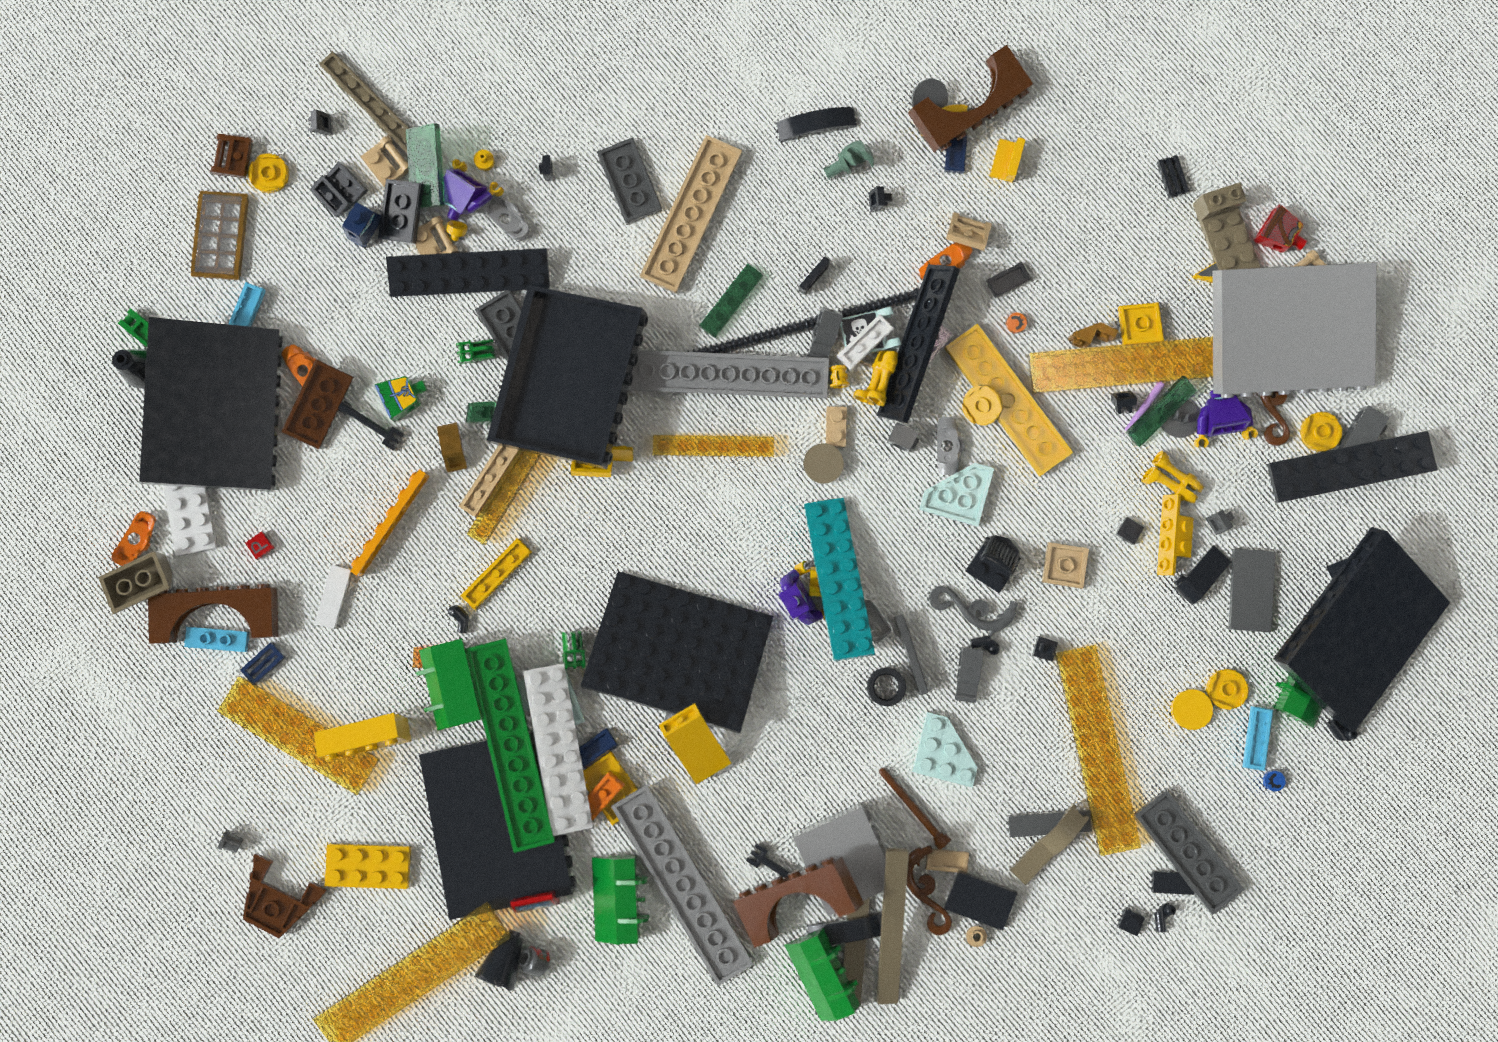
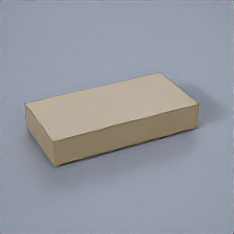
M933 849V853L926 855L925 869L955 873L958 870L967 872L969 852Z

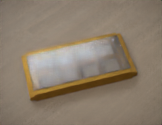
M200 191L190 270L192 277L240 280L249 203L248 194Z

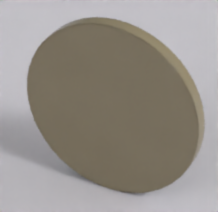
M826 443L814 445L805 454L803 461L804 471L814 482L820 484L831 483L842 473L844 467L843 456L833 445Z

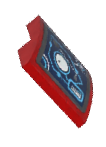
M555 891L515 898L510 902L511 908L516 913L560 904L559 897L556 898Z

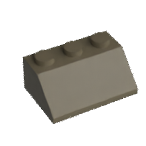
M153 551L99 576L98 579L111 612L115 615L171 589L173 572L166 555Z

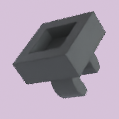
M1222 509L1205 519L1215 535H1218L1233 528L1230 521L1235 517L1231 511L1225 514Z

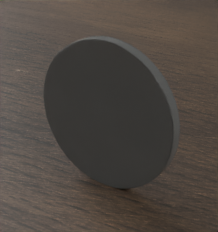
M928 78L922 80L912 93V107L927 97L940 108L947 106V89L937 79Z
M1175 398L1163 405L1159 414V422L1162 429L1168 435L1175 438H1184L1196 431L1199 411L1191 401L1184 398Z

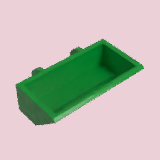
M463 638L419 650L423 670L416 672V676L425 675L432 706L424 708V711H433L437 730L481 720Z
M1288 676L1285 683L1276 682L1275 687L1282 691L1273 709L1310 728H1314L1322 708L1290 676Z
M636 855L592 857L595 941L616 945L638 944L640 939L639 923L648 922L649 914L639 913L638 902H645V897H638L637 885L646 884L648 877L637 876Z
M823 928L784 944L821 1021H838L856 1013L860 1003L854 991L856 990L855 986L859 985L857 979L848 980L845 974L846 969L844 966H841L837 958L838 952L842 948L840 945L832 947Z

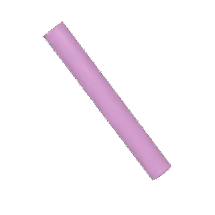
M1157 382L1124 429L1127 433L1131 434L1162 391L1165 386L1162 382Z

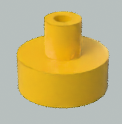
M482 149L474 155V163L479 170L489 171L493 168L495 159L490 151Z
M450 220L448 221L446 231L451 234L453 241H458L459 237L466 236L468 226L461 221Z

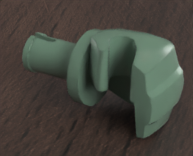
M856 140L841 150L838 154V161L823 168L830 180L843 171L847 172L848 175L851 174L850 166H856L866 160L873 167L874 156L872 150L861 140Z

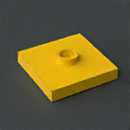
M1159 302L1118 307L1122 346L1164 342Z

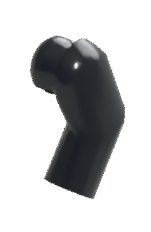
M450 606L448 614L453 616L458 622L457 633H467L468 614L461 606Z
M990 636L970 639L972 649L983 647L991 655H997L1000 652L999 644Z
M1164 903L1155 912L1156 932H1167L1166 919L1176 913V908L1173 904Z

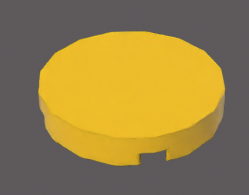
M266 153L259 155L254 162H251L248 169V177L251 184L260 192L267 194L277 193L288 183L289 169L284 160L279 156Z
M978 385L971 388L963 398L962 410L964 415L974 424H991L1000 417L1003 410V401L1000 394L988 385Z
M1317 412L1304 419L1300 435L1303 443L1309 449L1324 452L1331 450L1339 444L1342 438V426L1339 425L1338 419L1328 412Z
M1222 669L1210 676L1207 681L1206 692L1213 705L1220 709L1232 710L1244 704L1248 697L1249 687L1242 674L1236 670Z
M1186 689L1179 692L1174 700H1172L1171 715L1173 720L1182 728L1198 730L1210 722L1213 715V705L1205 693L1195 689Z

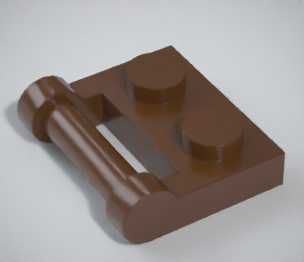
M217 134V149L214 165L211 166L210 173L217 176L224 175L246 179L253 140L248 137ZM229 143L226 165L224 168L222 167L226 144Z

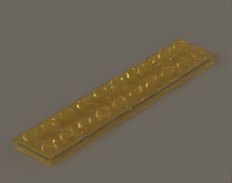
M1213 337L1029 353L1028 360L1032 394L1213 378Z
M1096 645L1056 652V662L1088 807L1091 812L1099 855L1105 856L1141 848Z
M486 902L315 1015L312 1020L329 1042H354L510 939L511 934L488 902Z

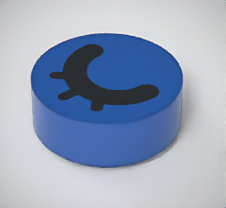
M1270 770L1264 774L1263 784L1268 790L1277 792L1284 788L1286 780L1281 772Z

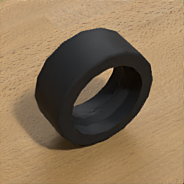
M885 667L877 669L867 680L868 696L880 706L889 707L896 705L903 699L906 693L905 679L895 669ZM882 675H890L898 683V692L890 699H882L875 692V682Z

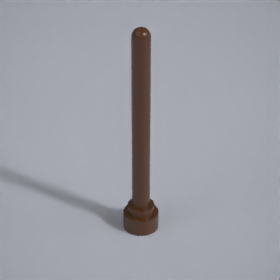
M880 768L879 774L933 836L934 845L939 850L944 848L952 839L947 833L939 832L885 768Z

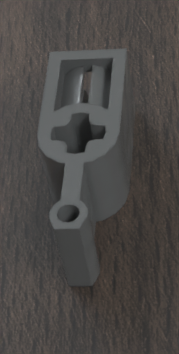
M821 306L807 357L829 358L831 347L835 343L843 318V314L840 311Z
M960 648L955 694L956 701L976 703L984 650Z

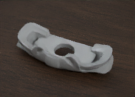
M493 195V199L481 207L483 211L509 237L517 242L525 240L530 230L528 224L524 221V216L521 214L519 207L506 198L501 199ZM500 215H509L511 218L510 222L506 224L499 221Z
M942 417L938 420L937 425L938 472L941 475H953L958 470L965 444L962 442L961 432L958 431L956 419ZM946 440L953 443V449L949 452H945L941 448V444Z

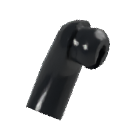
M1334 719L1326 723V726L1337 740L1351 741L1358 737L1357 731L1353 732L1340 727Z

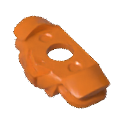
M960 243L951 244L919 268L921 278L923 279L928 264L942 265L940 258L944 255L951 258V263L945 266H955L961 269L965 265V261L970 258L972 248Z
M294 344L289 345L283 349L281 355L287 367L303 387L316 358L312 357L308 352H304L301 347ZM302 365L308 368V374L304 377L298 374V369Z
M140 511L133 518L131 525L112 553V561L116 564L123 566L134 561L135 558H138L144 551L148 550L156 518L151 513ZM131 533H137L140 536L138 544L133 545L129 542L128 537Z

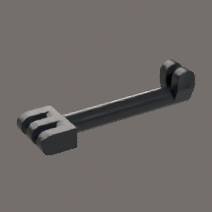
M343 401L339 406L338 411L344 415H350L384 437L385 439L382 444L393 451L396 447L390 444L391 440L397 444L400 443V440L394 437L395 434L400 437L405 435L394 427L390 431L386 430L352 408V405L346 401Z
M756 843L755 847L761 852L757 853L752 850L750 854L756 857V860L747 857L746 861L756 868L762 863L780 876L788 877V874L791 872L768 858L766 854L769 850Z

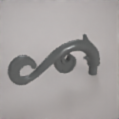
M945 586L934 588L929 595L931 606L935 610L941 611L949 608L951 601L940 603L938 600L939 594H949L964 618L975 627L989 631L988 636L990 637L994 633L1008 627L1017 614L1015 611L1018 603L1011 600L1008 609H1005L1004 613L997 615L999 619L984 621L975 615L978 610L981 612V617L988 614L990 610L989 605L983 600H975L967 608L957 594Z

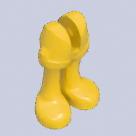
M882 350L878 352L872 364L871 382L866 390L857 389L854 392L853 397L869 405H885L890 375L894 373L898 362V353L896 351Z
M1163 450L1159 451L1152 461L1154 466L1144 473L1141 481L1146 485L1154 482L1161 483L1171 489L1174 495H1181V501L1194 504L1198 496L1186 489V486L1199 493L1202 492L1204 486L1192 473L1185 474L1169 461V456ZM1158 468L1173 475L1179 480V483L1167 477Z

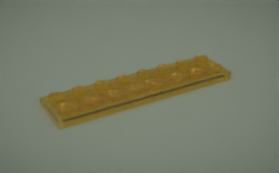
M238 676L217 710L221 715L355 795L360 794L380 758L367 751L359 752L354 756H339L334 761H326L317 757L314 733L330 728L242 676Z

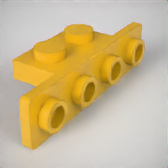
M613 446L611 452L613 453V458L607 470L571 462V476L612 477L613 461L632 462L633 448Z
M1163 495L1157 575L1174 576L1176 557L1191 558L1194 518L1180 515L1181 495Z

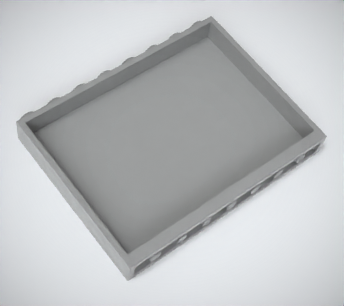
M1377 263L1213 271V394H1221V398H1233L1234 394L1240 393V397H1251L1255 392H1259L1260 396L1272 395V391H1278V394L1285 395L1291 394V390H1297V393H1310V389H1316V392H1329V388H1335V391H1348V387H1354V390H1367V386H1375Z

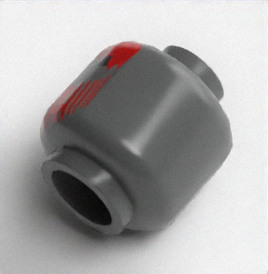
M534 946L526 948L519 957L521 970L526 974L537 977L544 975L551 965L548 951Z

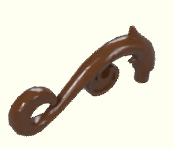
M1272 391V393L1276 394L1275 398H1271L1269 395L1260 396L1264 407L1282 426L1283 435L1281 437L1273 435V429L1277 424L1272 423L1265 429L1264 438L1268 444L1280 446L1288 441L1290 430L1275 406L1282 405L1286 401L1288 394L1280 395L1278 391Z
M928 845L924 848L918 847L909 853L907 887L918 900L943 915L945 918L943 925L935 924L934 917L936 913L934 912L927 919L928 930L935 935L941 936L949 932L952 926V919L942 906L928 897L936 889L935 879L929 874L921 875L918 883L924 884L925 887L920 888L915 883L913 876L915 865L917 864L919 867L920 861L926 855L933 853L931 845Z

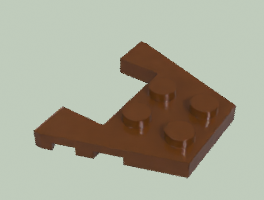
M256 853L252 860L253 868L252 872H250V885L246 895L242 920L277 938H281L327 893L328 889L311 881L299 900L264 881L274 861Z

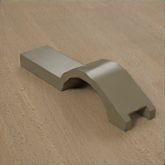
M1074 803L1065 811L1059 823L1047 835L1038 839L1009 869L1024 885L1054 855L1061 852L1071 843L1089 819L1086 814L1082 816L1076 810L1077 806Z

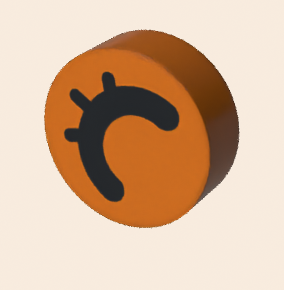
M1017 312L1012 313L1006 320V328L1014 334L1022 332L1027 325L1026 317Z

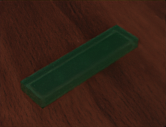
M747 263L699 327L713 338H716L763 278V274Z
M1181 376L1125 433L1136 446L1141 447L1197 390L1185 376Z

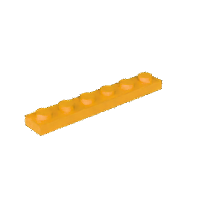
M419 469L418 472H414L411 475L409 485L406 489L404 488L400 491L397 497L399 500L395 506L392 505L388 509L384 522H380L377 525L373 538L364 544V551L360 557L357 556L354 559L350 572L356 576H363L430 476Z

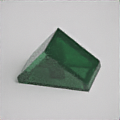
M492 401L468 403L465 423L491 426L496 403Z

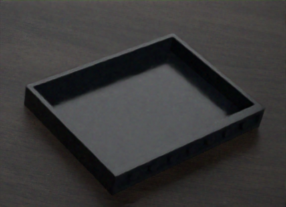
M528 285L487 441L499 446L607 470L613 458V453H611L613 445L616 444L618 439V433H616L618 425H621L623 420V405H626L628 401L627 390L633 381V367L638 362V347H641L643 343V328L648 323L646 311L641 307Z
M149 317L139 484L267 492L271 491V487H275L276 475H272V467H276L277 455H273V447H277L278 435H274V427H278L279 415H275V407H279L280 395H276V387H280L281 375H277V367H281L282 355H278V347L282 348L283 336L279 335V329Z
M1371 527L1274 656L1273 660L1332 719L1336 720L1338 725L1355 732L1448 607L1450 601L1388 531Z
M529 731L540 774L533 731ZM487 740L419 755L449 920L510 908V902L515 898L555 891L556 898L574 893V888H577L575 875L572 876L570 868L573 867L572 856L567 853L566 847H569L567 834L556 835L554 843L513 852Z

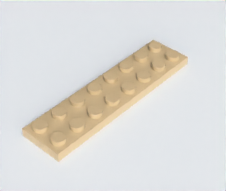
M705 135L642 269L641 279L675 294L677 293L739 161L742 150Z

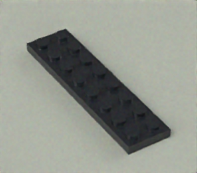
M547 248L386 256L390 297L527 290L528 285L550 289Z
M928 264L898 351L896 369L890 375L885 405L879 406L876 416L908 424L958 279L959 268Z
M1428 431L1267 464L1276 503L1438 470Z

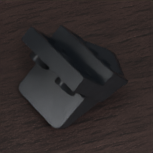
M992 535L990 538L987 536L976 551L965 572L997 593H1000L1018 567L1021 559L1019 557L1020 552L1009 538Z

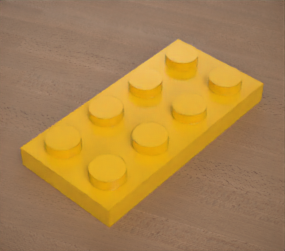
M329 843L326 850L324 886L408 889L411 846Z

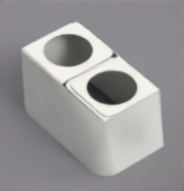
M867 599L865 600V605L871 611V616L868 619L869 625L871 626L872 623L879 622L884 627L882 635L877 637L872 635V640L877 645L892 632V626L874 603Z

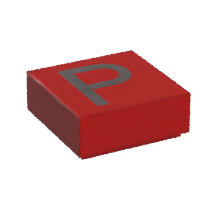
M263 531L245 542L256 560H259L275 548Z

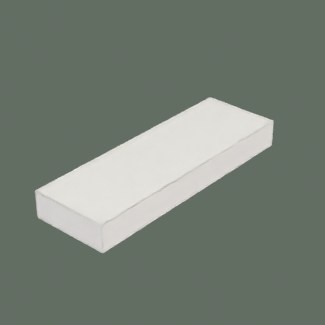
M879 314L836 357L851 371L894 328Z
M331 565L314 624L336 629L352 575L349 569Z

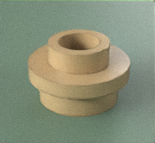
M972 926L966 932V940L971 946L980 947L985 944L987 934L982 927ZM976 933L980 934L978 940L973 939V935Z

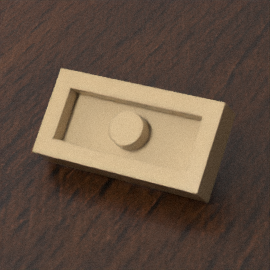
M826 407V444L833 445L836 448L846 447L847 407Z

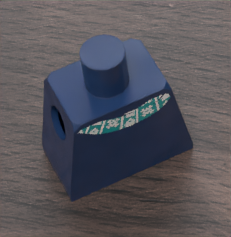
M357 202L342 225L347 239L365 249L380 225L381 215Z

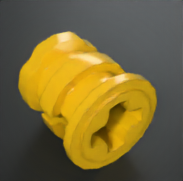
M835 365L829 368V372H832L830 380L833 381L830 388L840 389L850 386V383L846 380L848 379V374L845 372L847 370L845 365Z

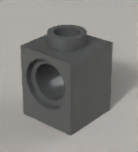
M896 422L886 443L908 453L911 448L915 450L920 440L917 438L919 432Z

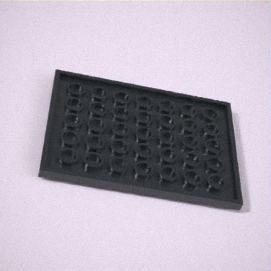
M618 571L580 686L584 689L673 715L695 703L707 725L740 734L774 616Z

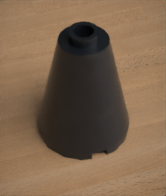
M147 349L118 350L112 357L114 367L125 382L132 387L145 388Z
M509 929L508 933L503 932L474 977L513 992L516 985L519 957L523 944V938H520L521 933Z

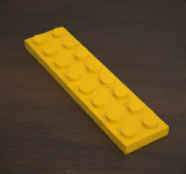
M978 324L944 347L972 387L988 385L1000 394L1003 401V410L997 420L1039 477L1073 453Z

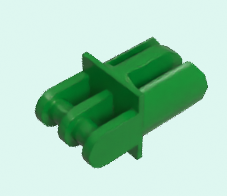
M469 340L456 343V347L459 348L457 355L460 356L458 363H476V361L496 358V355L492 353L494 352V347L491 346L494 344V340ZM464 346H469L470 350H465ZM470 354L471 358L466 359V355Z
M577 631V645L575 632L569 633V650L567 633L561 632L563 644L562 657L565 670L568 667L576 669L582 666V668H585L582 631ZM576 656H581V660L576 661ZM567 657H572V661H567Z

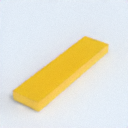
M517 538L460 596L476 610L531 555L532 551Z

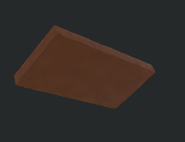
M315 359L281 432L320 449L354 376Z

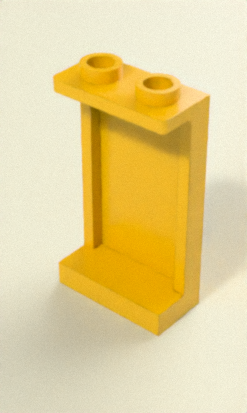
M695 703L659 724L664 738L695 784L700 783L731 764L725 750L719 744Z

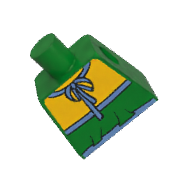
M407 376L375 384L386 412L393 422H397L419 407L421 401L418 395L428 391L423 380L412 384V381Z

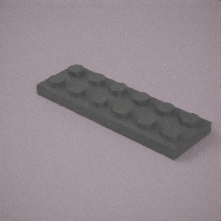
M1167 790L1161 791L1133 814L1211 915L1217 913L1245 890Z

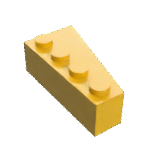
M396 713L314 733L317 757L326 761L337 760L339 756H354L359 752L374 751L378 748L412 742L408 718Z

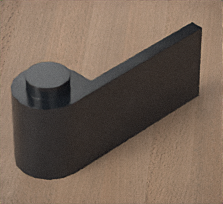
M1213 545L1190 573L1185 576L1181 574L1174 580V589L1191 605H1194L1206 594L1231 561Z

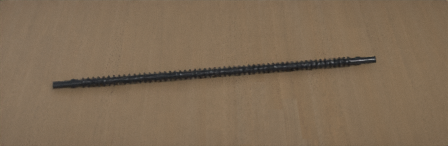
M915 288L908 293L904 291V294L899 292L898 296L896 294H893V297L888 295L887 299L882 297V300H879L877 298L875 302L871 300V303L866 301L864 305L860 303V306L855 304L853 308L849 306V309L843 308L840 312L844 318L871 312V310H880L882 307H893V304L898 306V303H901L903 305L904 301L909 303V300L917 298L919 288ZM816 315L815 318L810 317L809 320L806 318L804 321L799 320L798 323L793 321V324L790 325L788 323L787 326L782 324L781 328L779 326H776V329L771 327L770 331L768 329H765V332L760 330L759 334L754 332V335H751L749 333L748 337L743 335V338H740L738 336L736 340L732 338V341L726 340L725 343L721 341V344L715 343L714 346L710 344L709 347L704 346L703 349L699 347L698 350L695 351L693 349L692 352L720 353L723 351V353H726V350L731 352L732 348L734 350H737V347L742 349L743 345L748 347V344H751L753 346L755 342L759 344V341L764 343L766 339L770 341V338L775 340L777 336L781 338V335L787 336L788 333L792 335L793 332L798 333L799 330L803 332L804 329L809 330L810 327L814 329L818 316Z

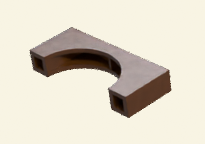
M1008 45L993 53L986 60L991 74V88L987 99L982 105L966 112H951L938 107L927 97L908 112L909 117L934 153L938 150L945 151L952 145L950 142L955 139L960 141L968 135V130L972 128L974 131L983 125L982 121L988 118V120H991L999 114V109L1003 107L1006 110L1014 104V99L1017 97L1022 99L1030 93L1028 89L1033 85V82Z
M258 584V588L250 589V585H239L235 590H230V586L217 587V591H209L208 587L196 588V592H189V589H176V593H169V590L148 599L149 644L177 643L179 630L186 618L194 611L212 604H223L238 611L247 621L252 638L279 637L277 588H270V584Z
M831 856L823 860L822 864L818 866L816 863L805 867V870L802 872L797 869L789 873L786 878L779 876L768 885L766 882H763L754 887L755 890L751 891L748 888L738 893L739 897L733 903L754 948L773 941L780 934L776 914L781 899L786 895L808 893L817 896L833 908L838 918L856 912L864 904L842 856L836 859Z

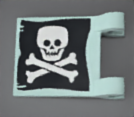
M892 307L842 318L840 329L845 347L879 314L885 319L891 318V315H893ZM885 337L869 353L897 349L901 346L900 338L887 340Z

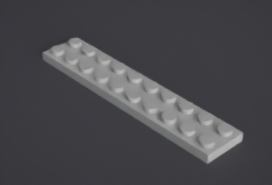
M638 350V362L632 371L633 381L631 386H628V390L827 399L829 358Z
M646 784L611 805L717 986L752 966L753 961L649 786Z

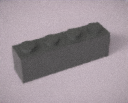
M1369 405L1360 408L1337 449L1377 441L1379 435L1386 431L1388 427L1386 423L1389 417Z

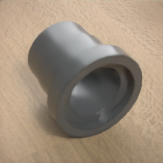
M226 829L217 849H225L237 853L243 838L232 834L230 830Z

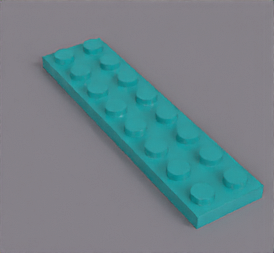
M844 497L805 503L804 511L833 661L874 656L875 650Z

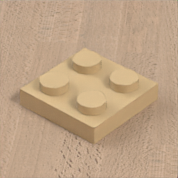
M1048 542L1041 583L1083 589L1089 549Z

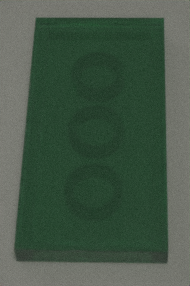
M432 123L406 129L409 182L424 184L421 209L445 206L440 125Z

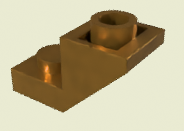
M1099 322L1073 332L1068 340L1078 348H1086L1091 344L1094 335L1101 341L1111 342L1116 337L1118 330Z
M457 422L437 426L442 457L447 473L467 469Z

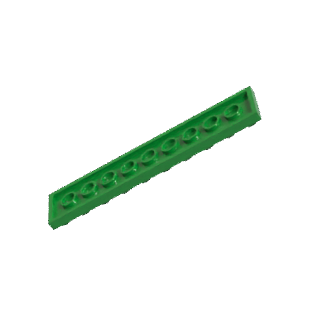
M507 638L466 648L513 852L554 843L556 840L550 824L544 790Z

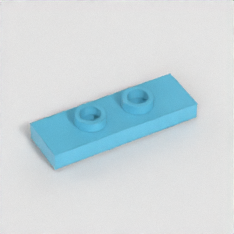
M245 282L228 325L252 327L266 290Z
M186 627L184 647L247 652L250 632Z
M1250 707L1242 767L1265 771L1273 710Z

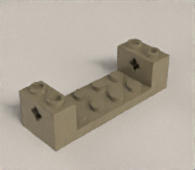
M1240 182L1202 194L1192 204L1213 262H1216L1218 270L1261 268L1239 207L1247 201Z

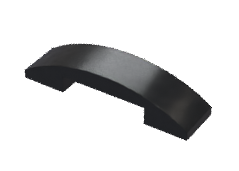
M835 107L792 116L777 122L776 126L780 143L796 140L800 136L832 129L840 131L857 127L853 107Z
M882 912L843 921L807 925L808 934L823 928L831 945L881 936Z

